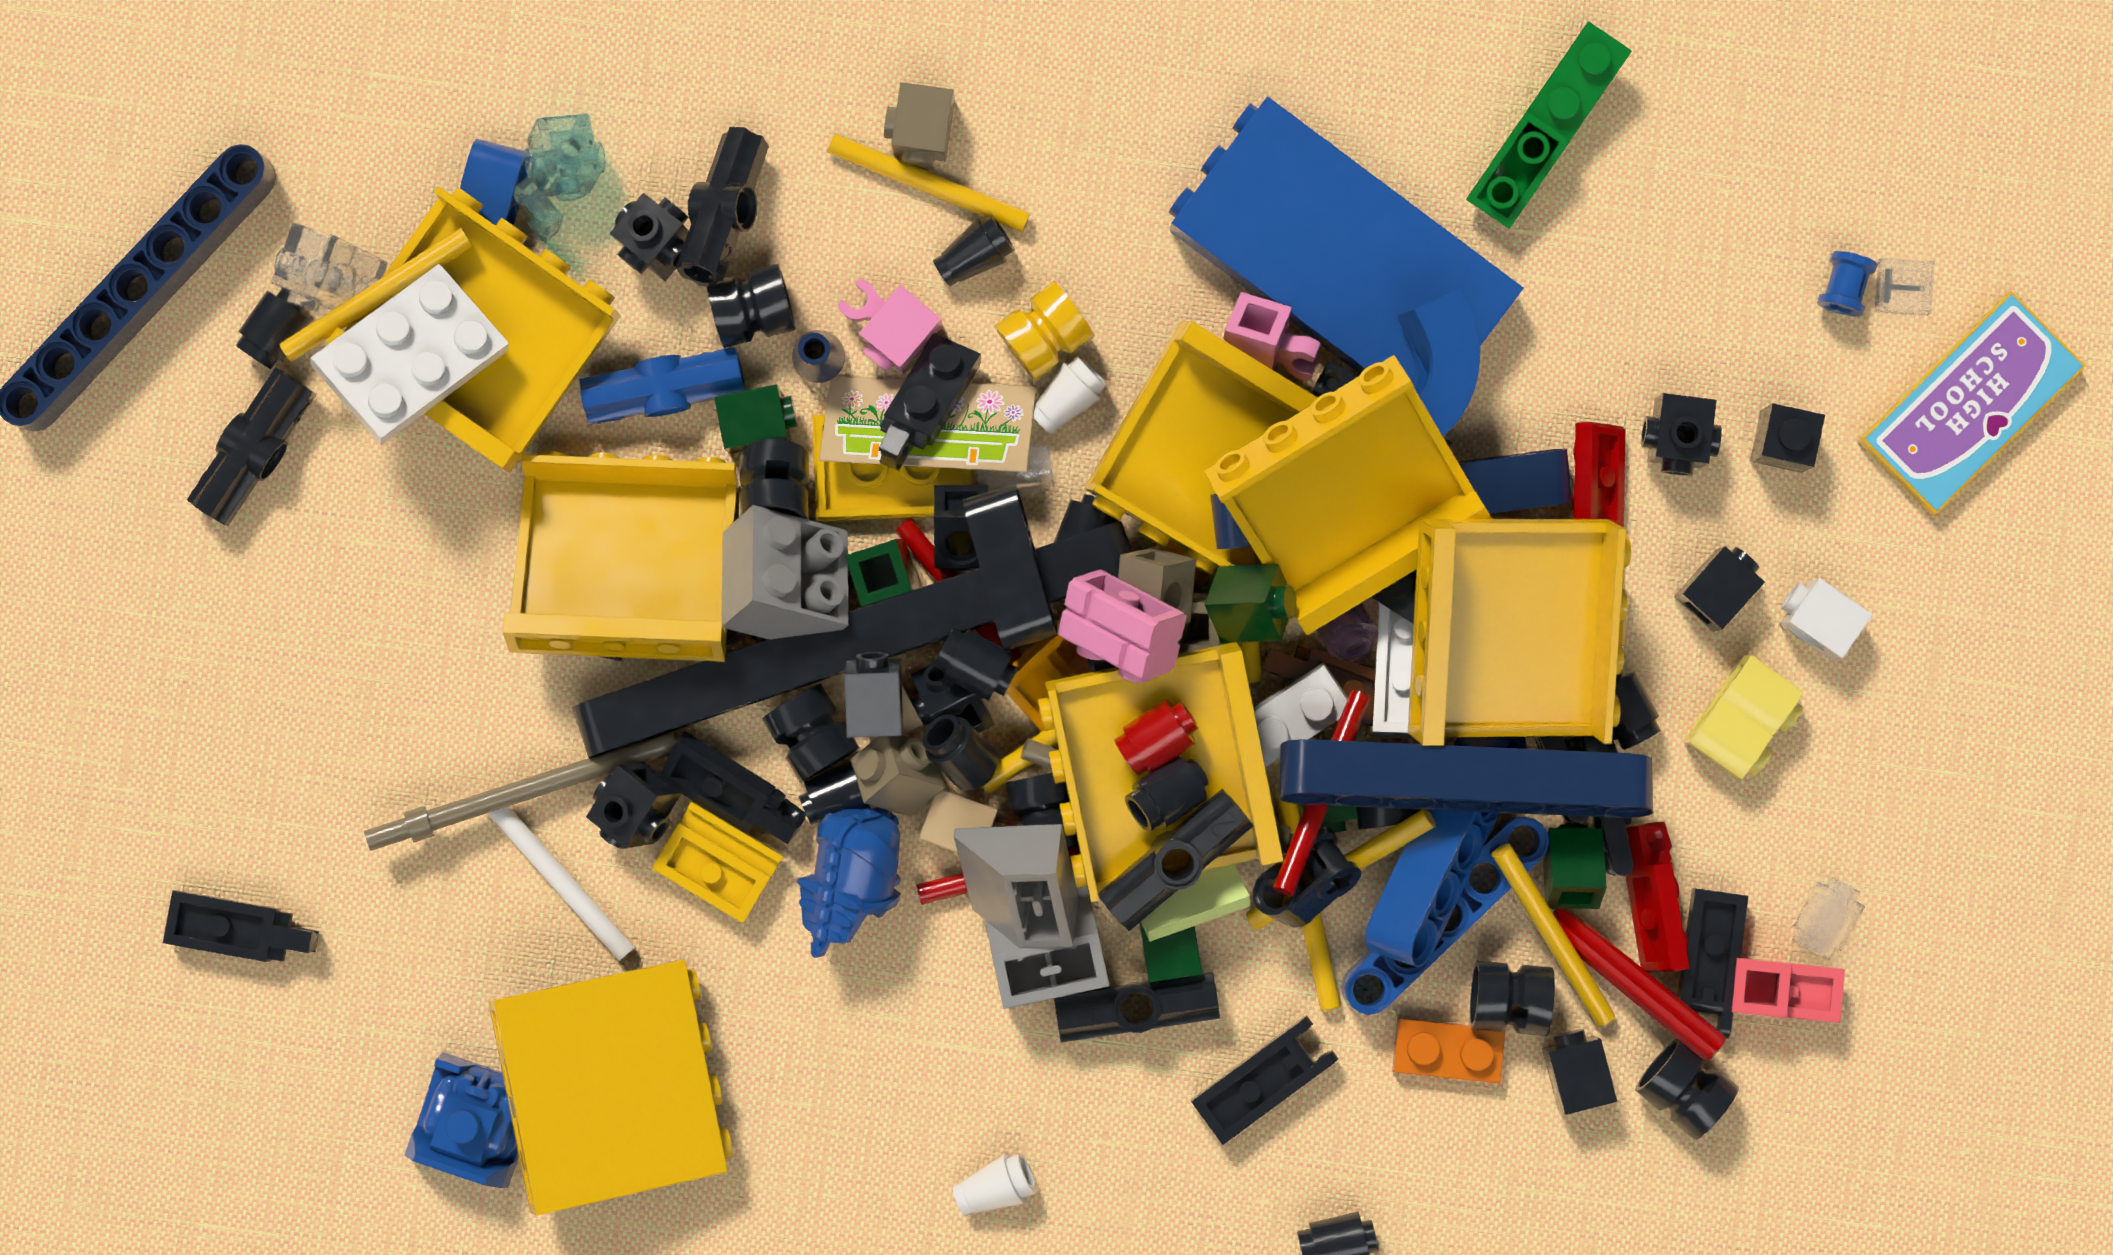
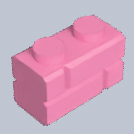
M1101 569L1075 577L1069 582L1064 603L1067 609L1062 612L1058 635L1077 645L1076 651L1078 654L1092 660H1105L1119 668L1118 674L1122 678L1136 683L1148 682L1152 678L1171 672L1176 664L1180 645L1177 643L1182 638L1187 615Z

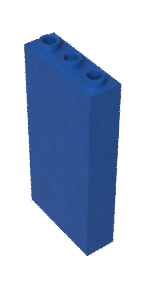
M1268 96L1259 108L1252 103L1247 106L1232 127L1238 133L1237 137L1227 150L1220 145L1216 147L1200 170L1207 175L1195 192L1186 187L1168 212L1175 217L1170 226L1172 234L1255 296L1292 307L1290 322L1311 338L1319 341L1323 347L1359 374L1368 366L1383 362L1395 355L1412 383H1414L1415 359L1408 339L1398 320V315L1461 287L1474 316L1481 346L1524 289V287Z

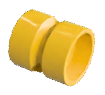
M1055 281L1030 298L1031 311L1028 313L1021 310L1013 311L994 325L1003 342L1034 381L1058 363L1059 350L1072 354L1095 337L1083 315Z

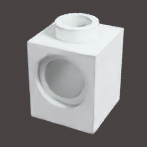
M1821 578L1809 581L1806 586L1799 582L1790 591L1781 606V609L1787 613L1779 625L1833 661L1844 658L1873 614Z

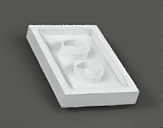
M438 264L310 358L311 366L381 446L508 351L509 343L444 268Z

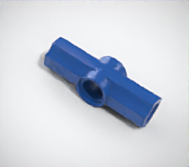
M736 347L724 348L709 353L704 352L681 358V355L654 357L635 363V368L579 379L582 404L589 425L622 420L644 414V417L671 415L691 409V404L714 400V396L745 391L742 367Z

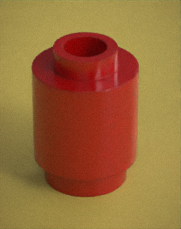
M1165 698L1123 727L1124 733L1114 739L1128 765L1139 776L1148 769L1153 772L1194 746L1196 740L1192 733L1198 730L1199 726L1181 701L1173 706Z

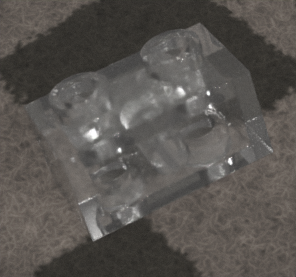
M292 222L284 247L281 248L276 256L275 272L271 284L290 292L287 302L314 311L313 314L322 317L380 280L385 273L388 262L338 236Z

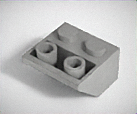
M752 505L723 532V628L765 639L830 632L846 628L848 626V564L845 555L848 554V531Z
M1062 824L955 828L954 840L972 910L1019 948L1073 946L1079 897Z
M1087 886L1077 888L1079 900L1074 941L1071 947L1019 948L985 920L1003 1009L1110 986Z

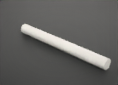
M509 806L487 813L619 962L635 949L634 945Z

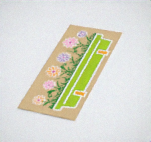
M836 376L831 379L819 461L881 464L879 461L881 459L879 446L886 433L880 431V425L886 410L905 380ZM970 383L932 447L927 445L922 450L914 446L903 466L1027 472L1036 387Z

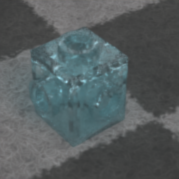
M589 113L536 119L527 138L529 148L525 150L524 160L529 180H536L539 198L556 196L559 201H574L591 193L599 176L605 171L606 161L602 143L600 141L595 142Z

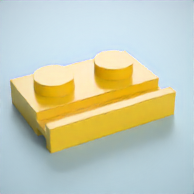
M691 802L651 869L741 923H745L784 856L695 802Z

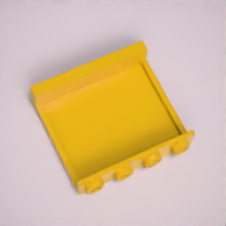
M437 186L434 193L439 198L383 277L461 227L471 240L472 247L445 263L442 267L508 341V351L424 414L510 473L621 315L610 306L615 297L590 279L584 287L566 275L571 269L569 264L546 248L540 256L522 245L528 236L503 218H500L497 224L494 225L478 213L483 208V205L462 189L457 187L451 195ZM380 306L347 326L344 331L337 327L325 345L330 344Z
M1182 321L1179 323L1084 489L1096 496L1092 503L1094 507L1119 521L1124 513L1142 523L1138 530L1139 534L1166 548L1169 541H1172L1187 550L1186 557L1196 559V568L1209 575L1212 574L1215 568L1218 569V566L1262 564L1252 546L1231 549L1216 548L1210 495L1216 494L1204 471L1215 465L1226 453L1239 450L1264 435L1266 430L1275 423L1287 421L1312 405L1317 397L1197 323Z
M1395 355L1383 362L1368 366L1359 377L1334 392H1328L1319 396L1305 410L1287 421L1275 423L1266 430L1264 435L1239 450L1226 453L1215 465L1204 471L1219 500L1225 504L1262 564H1279L1287 585L1292 586L1295 591V617L1306 635H1309L1417 569L1419 519H1492Z
M554 450L540 451L536 455L522 454L520 462L525 477L510 612H504L502 631L509 653L725 662L727 629L723 628L722 543L723 532L736 521L739 483L735 463H726V461L716 457H701L696 461H675L670 457L656 454L647 455L643 459L620 458L615 454L606 452L594 453L589 457L567 456L562 452Z
M1419 519L1408 734L1423 746L1444 745V737L1594 736L1604 744H1612L1613 727H1617L1620 721V702L1617 695H1615L1616 674L1622 672L1624 665V651L1622 644L1619 642L1620 621L1625 620L1628 609L1627 595L1622 588L1623 570L1628 567L1631 560V542L1626 535V529L1608 519Z
M1237 642L1178 654L1175 667L1171 672L1152 678L1144 683L1131 682L1122 678L1118 674V667L1045 682L1048 697L1038 699L1044 731L1055 729L1059 750L1049 752L1055 784L1066 782L1069 802L1059 804L1066 836L1076 834L1080 854L1070 856L1077 888L1087 886L1091 902L1099 901L1098 892L1144 855L1158 835L1165 831H1172L1222 788L1243 810L1254 827L1203 870L1259 859L1262 866L1283 862L1243 654ZM1166 698L1173 706L1181 701L1199 726V729L1192 733L1196 744L1179 756L1186 761L1190 758L1195 760L1205 772L1209 785L1205 787L1206 801L1165 829L1157 827L1151 832H1147L1131 815L1125 803V796L1133 791L1132 785L1151 771L1148 769L1138 776L1120 753L1114 739L1124 733L1123 727ZM1180 848L1172 849L1163 857L1162 867L1170 871L1180 870L1188 863L1190 853Z
M685 959L488 1000L531 1214L539 1216L728 1172L725 1159L732 1158L733 1156L731 1139L727 1127H719L715 1106L722 1105L721 1089L716 1074L708 1075L704 1054L711 1052V1040L706 1022H698L694 1005V1001L701 999L699 980L694 968L687 969Z

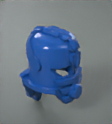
M879 807L872 808V810L846 809L834 814H826L819 824L816 836L819 846L814 874L797 880V883L800 885L801 899L799 904L802 910V924L805 929L810 931L813 937L811 955L814 958L824 956L831 942L841 944L851 942L867 915L873 914L877 918L883 917L887 911L897 906L900 901L901 893L894 887L900 885L901 881L900 876L897 874L901 832L897 826L899 825L898 818L892 811Z

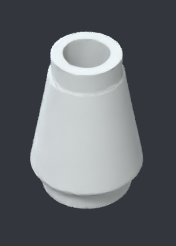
M1077 355L1070 363L1063 362L1036 402L1033 418L1047 432L1053 434L1058 428L1101 400L1100 393L1108 384L1085 360Z
M1005 1153L963 1180L962 1183L953 1186L956 1203L964 1216L1025 1204L1027 1197L1037 1192L1032 1170L1021 1153L1012 1157Z

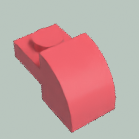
M1736 958L1731 1012L1840 1023L1845 969L1782 961Z

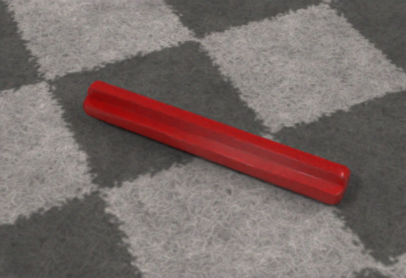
M1571 909L1554 910L1555 918L1585 963L1703 1060L1709 1061L1719 1052L1726 1041L1725 1036Z

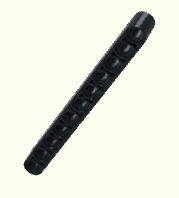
M1122 521L1036 548L1050 603L1066 599L1069 582L1075 577L1101 569L1118 578L1120 555L1132 552ZM977 568L848 612V626L843 630L768 639L726 653L725 662L703 661L573 706L572 709L588 758L844 673L846 661L856 660V655L861 653L883 652L888 654V658L947 639L953 628L965 633L967 630L971 631L995 623L981 569Z

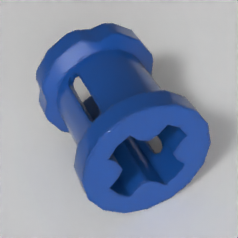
M1834 251L1829 261L1833 264L1827 289L1824 294L1819 295L1817 305L1834 313L1861 317L1865 311V306L1861 302L1869 275L1876 272L1878 263L1868 257L1852 252Z

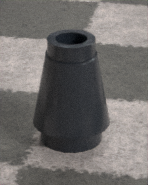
M991 215L983 221L977 218L939 257L933 260V263L944 281L951 287L957 282L964 281L1006 263V256L1015 251V248L1000 223Z

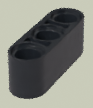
M1016 484L963 499L966 519L1004 650L1058 636L1051 603Z

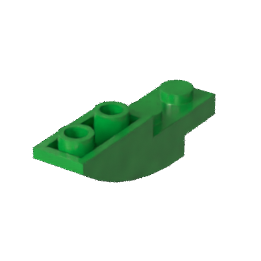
M1588 21L1466 200L1510 229L1632 50Z

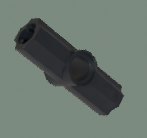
M729 127L728 132L722 134L706 182L694 184L689 194L688 215L691 225L676 269L682 278L691 280L699 286L716 287L718 282L723 281L739 233L748 232L756 221L758 203L754 189L769 145L763 136L757 135L745 127Z
M275 367L246 412L235 416L224 429L216 444L215 450L218 454L203 473L196 487L191 491L187 501L209 517L225 526H229L257 482L264 481L269 477L280 463L287 450L288 443L286 439L312 403L316 393Z
M1222 788L1172 831H1165L1158 835L1152 842L1150 849L1098 893V896L1118 922L1130 931L1179 889H1186L1193 885L1207 865L1254 827V825L1232 797ZM1180 848L1190 853L1189 861L1182 869L1170 871L1162 867L1163 857L1170 850Z
M1213 972L1156 982H1131L1123 986L1090 990L1054 998L1061 1043L1129 1032L1142 1033L1155 1028L1220 1019ZM1143 993L1150 998L1152 1011L1145 1020L1132 1022L1122 1014V1002L1129 994Z

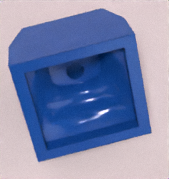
M442 1052L436 1058L435 1069L422 1109L404 1156L416 1163L484 1186L509 1188L519 1155L502 1072Z

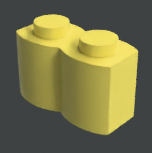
M1745 655L1685 738L1684 743L1735 779L1742 780L1747 773L1755 777L1772 755L1773 751L1767 745L1778 729L1786 733L1801 715L1804 707L1798 704V701L1804 692L1754 656Z

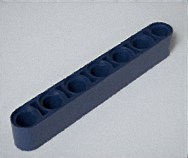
M234 145L222 152L0 389V416L3 420L11 425L35 432L45 430L52 425L267 197L273 189L276 180L275 169L271 162L260 152L248 145ZM247 161H256L258 170L255 178L248 184H237L236 171L239 166ZM218 199L221 204L219 216L213 222L202 223L199 215L203 204L209 200ZM174 238H182L184 242L183 254L174 262H166L163 252L167 242ZM145 276L148 283L147 292L141 299L133 302L130 301L127 295L128 285L136 277ZM108 315L111 321L110 331L103 339L95 341L91 334L92 323L99 316ZM71 353L74 359V369L66 378L58 379L54 370L55 363L62 355ZM34 392L38 401L37 408L31 416L22 418L18 410L19 401L25 394Z
M1566 448L1458 461L1489 514L1573 502ZM1217 494L1210 495L1216 548L1231 549L1251 546L1225 504L1219 500Z
M1298 739L1280 744V799L1287 803L1306 805L1637 818L1653 814L1652 758L1647 755L1632 753L1450 745L1423 746L1421 744Z

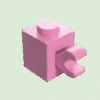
M859 279L855 284L861 292L867 295L866 304L860 309H853L841 300L838 303V307L841 313L851 321L862 322L870 320L859 333L862 341L867 344L862 353L883 371L887 372L893 366L903 374L925 348L931 336L943 326L942 320L901 285L885 302L879 297L869 282Z
M1244 292L1240 293L1225 328L1223 339L1273 371H1276L1278 364L1281 363L1288 373L1304 380H1311L1318 361L1315 358L1321 344L1310 337L1288 334L1292 307Z

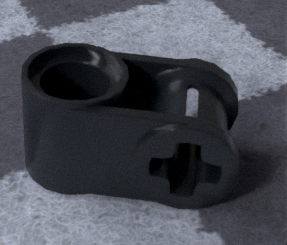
M1323 827L1319 829L1293 896H1290L1288 902L1282 906L1285 894L1273 888L1283 862L1276 863L1256 880L1253 888V901L1256 908L1263 914L1293 928L1303 927L1310 923L1315 916L1334 900L1350 891L1361 878V870L1355 862L1347 861L1337 846L1338 837L1331 828Z

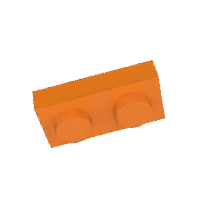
M1397 1018L1392 1071L1396 1073L1500 1084L1506 1030L1502 1032L1472 1030L1470 1025Z

